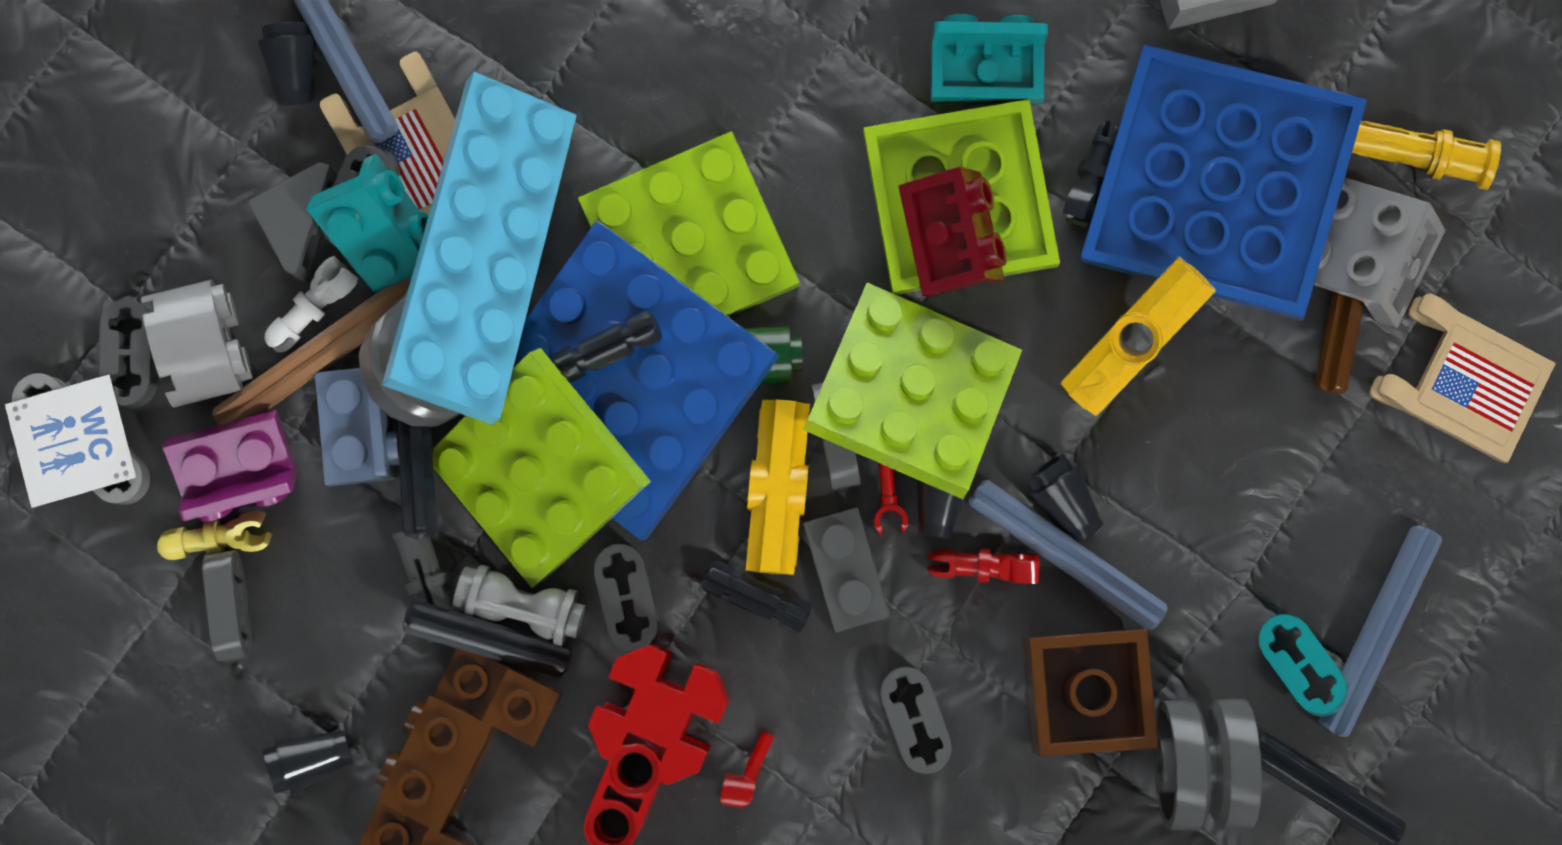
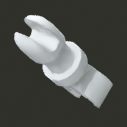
M335 256L326 259L317 269L307 293L305 294L300 291L293 298L296 304L283 318L278 316L268 327L264 336L266 344L269 347H273L276 352L282 353L290 350L300 340L301 336L299 333L313 319L319 322L326 314L323 308L327 304L345 297L353 290L357 284L358 277L351 273L347 266Z

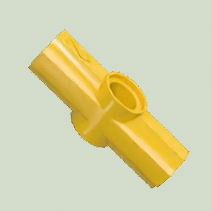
M1179 256L1135 304L1118 319L1116 324L1069 372L1060 384L1082 408L1097 416L1139 371L1156 357L1160 349L1216 292V289L1199 271ZM1135 322L1146 325L1152 332L1153 345L1147 350L1142 351L1129 348L1123 341L1122 336L1123 328L1126 325Z
M778 399L762 400L757 432L756 460H752L747 510L751 511L746 571L794 575L799 543L800 515L804 516L809 465H805L808 432L803 429L809 417L810 404Z

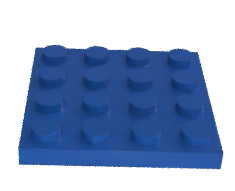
M1143 45L1080 257L1081 262L1156 281L1180 256L1199 271L1216 289V292L1211 297L1303 321L1367 99Z
M596 220L525 320L513 368L529 352L541 348L551 360L554 353L569 346L577 349L578 342L618 323L626 326L627 319L639 313L649 312L654 315L662 333V339L659 342L644 349L637 346L635 347L634 354L595 372L588 369L586 370V376L570 383L651 481L612 518L639 540H647L781 355L613 230Z

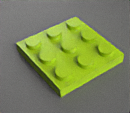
M1030 99L863 127L864 143L891 293L898 295L921 291L898 185L960 166L979 171L991 186L995 203L994 209L990 211L994 233H998L1002 238L1007 254V263L1005 266H1002L1004 276L1059 266L1060 259Z
M732 131L578 197L591 228L596 220L603 223L728 317L800 287L798 277Z
M866 283L803 430L963 499L973 481L1022 350L877 286Z
M541 348L529 352L513 368L501 418L491 425L465 416L432 449L435 471L531 588L549 577L651 483L650 479Z

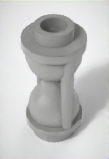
M480 565L478 569L464 567L455 590L452 609L453 611L492 623L499 622L507 617L527 622L536 635L544 639L553 640L555 645L563 646L567 636L578 637L586 605L577 603L578 591L568 589L566 592L557 588H548L536 594L516 589L512 581L504 574L491 571L489 566Z

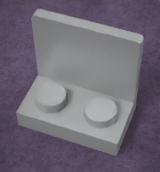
M1345 177L1314 285L1363 301L1376 322L1397 329L1445 232V228L1431 203Z

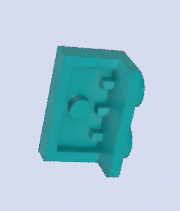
M954 14L945 17L944 21L935 22L931 35L930 103L1004 104L1030 99V104H1042L1044 100V44L1048 37V24L1034 23V18L1026 15L1005 16L1000 19V22H978L976 16Z
M374 154L364 159L357 177L311 197L306 210L373 292L412 277L428 215L418 209L405 192L399 176L394 171L388 170L378 155Z

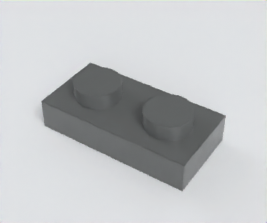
M858 507L803 523L834 633L890 617Z

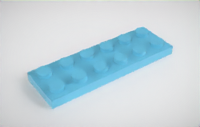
M473 72L466 80L382 386L491 425L501 418L576 114L477 72Z

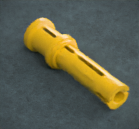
M1361 121L1352 153L1424 169V174L1429 175V178L1440 180L1445 175L1474 181L1477 188L1488 190L1498 168L1501 142L1489 139L1484 144L1453 137V132L1445 129L1435 131L1431 135Z

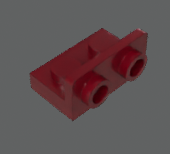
M960 166L898 185L922 296L933 297L980 283L995 284L1004 281L1002 266H1005L1007 263L1006 249L1000 235L996 232L994 233L990 211L994 209V195L988 180L982 177L979 171Z

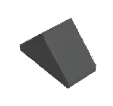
M317 163L248 200L284 270L297 280L306 283L310 281L324 236L321 227L306 209L311 197L332 188L338 175L329 165Z

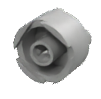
M211 279L141 298V303L151 311L150 313L143 314V320L159 378L170 376L173 388H176L174 391L165 393L173 408L243 390V382L253 379L252 368L245 347L240 346L238 339L232 340L229 327L239 325V320L230 292L226 293L223 284L215 286Z

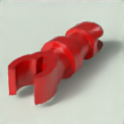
M935 549L927 556L931 560L949 563L947 566H928L927 571L934 577L955 579V575L977 577V582L989 583V577L1014 583H1039L1040 561L1038 554L1004 553L991 555V549H979V554L956 553L955 549Z

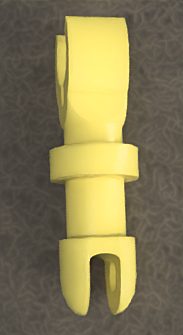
M250 511L241 514L238 519L231 520L224 525H221L218 520L205 522L203 528L188 531L185 527L169 529L161 534L157 542V551L167 560L189 558L191 553L207 551L208 554L224 552L225 547L240 549L245 552H254L264 549L269 544L272 534L267 531L264 535L256 536L250 534L248 530H244L249 526L259 528L266 515L262 511Z

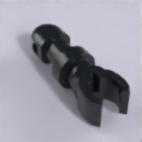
M1105 120L1099 125L1092 140L1093 148L1088 160H1082L1078 167L1077 173L1080 179L1071 189L1062 213L1068 214L1066 222L1085 228L1088 227L1094 214L1100 187L1105 177L1120 123L1117 124L1112 136L1109 138L1107 136L1110 130V121Z

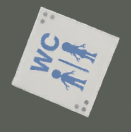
M110 374L5 404L31 508L137 478Z

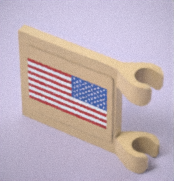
M412 52L400 60V66L417 97L390 110L398 125V132L394 136L380 143L373 142L367 135L363 125L358 127L347 103L337 93L324 98L320 102V108L347 155L353 149L366 145L383 147L393 153L399 163V178L403 183L405 192L418 209L429 216L455 118L425 61L418 52Z
M1434 294L1416 297L1408 310V315L1418 323L1442 331L1443 334L1417 388H1414L1394 374H1387L1385 376H1377L1374 379L1369 391L1370 396L1381 403L1420 419L1503 464L1508 463L1556 363L1458 312L1449 303Z

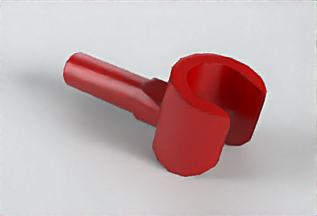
M878 463L881 508L873 518L874 530L882 537L880 518L886 512H894L900 517V531L902 535L908 527L907 513L897 503L893 469Z
M762 731L746 764L744 776L730 773L725 774L720 797L721 804L744 808L751 803L756 780L760 773L759 770L775 739L774 736Z

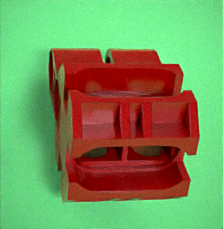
M655 644L647 645L616 658L608 678L636 690L627 710L609 702H606L603 708L597 705L588 725L600 756L609 760L585 818L584 832L590 845H632L646 823L661 784L668 785L700 771L711 745L685 734L693 714L718 724L723 719L730 699L718 670L701 663L698 666L694 665L684 688L663 679L673 654L670 650ZM629 753H641L649 759L653 770L649 780L639 781L629 776L625 767L626 757ZM612 808L624 813L629 822V831L619 835L607 830L603 822L604 810Z

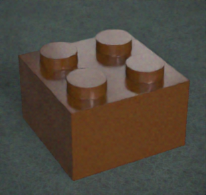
M1147 629L1022 638L1031 749L1033 754L1044 757L1158 748Z

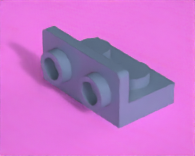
M360 368L315 373L325 485L331 487L397 479L396 465H399L397 431H392L391 417L372 400L361 378Z

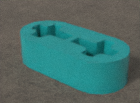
M1290 614L1277 615L1270 618L1262 626L1259 634V646L1266 660L1297 703L1307 713L1315 716H1329L1337 713L1344 706L1348 696L1347 683L1342 672L1309 627L1300 618ZM1280 628H1283L1288 634L1296 630L1301 633L1302 636L1296 640V645L1305 659L1295 664L1286 651L1281 650L1274 653L1270 649L1277 642L1273 633ZM1311 666L1322 681L1328 680L1331 677L1336 681V684L1330 689L1334 698L1331 702L1324 704L1319 698L1311 701L1305 698L1304 695L1311 688L1308 680L1302 674L1304 670Z

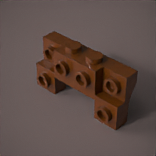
M456 648L434 694L429 695L426 703L418 700L411 709L403 726V731L410 735L400 755L392 752L378 775L376 783L383 786L377 799L379 804L358 845H475L445 829L449 827L496 730L498 729L533 747L537 746L543 736L541 733L555 705L560 702L564 693L502 661Z

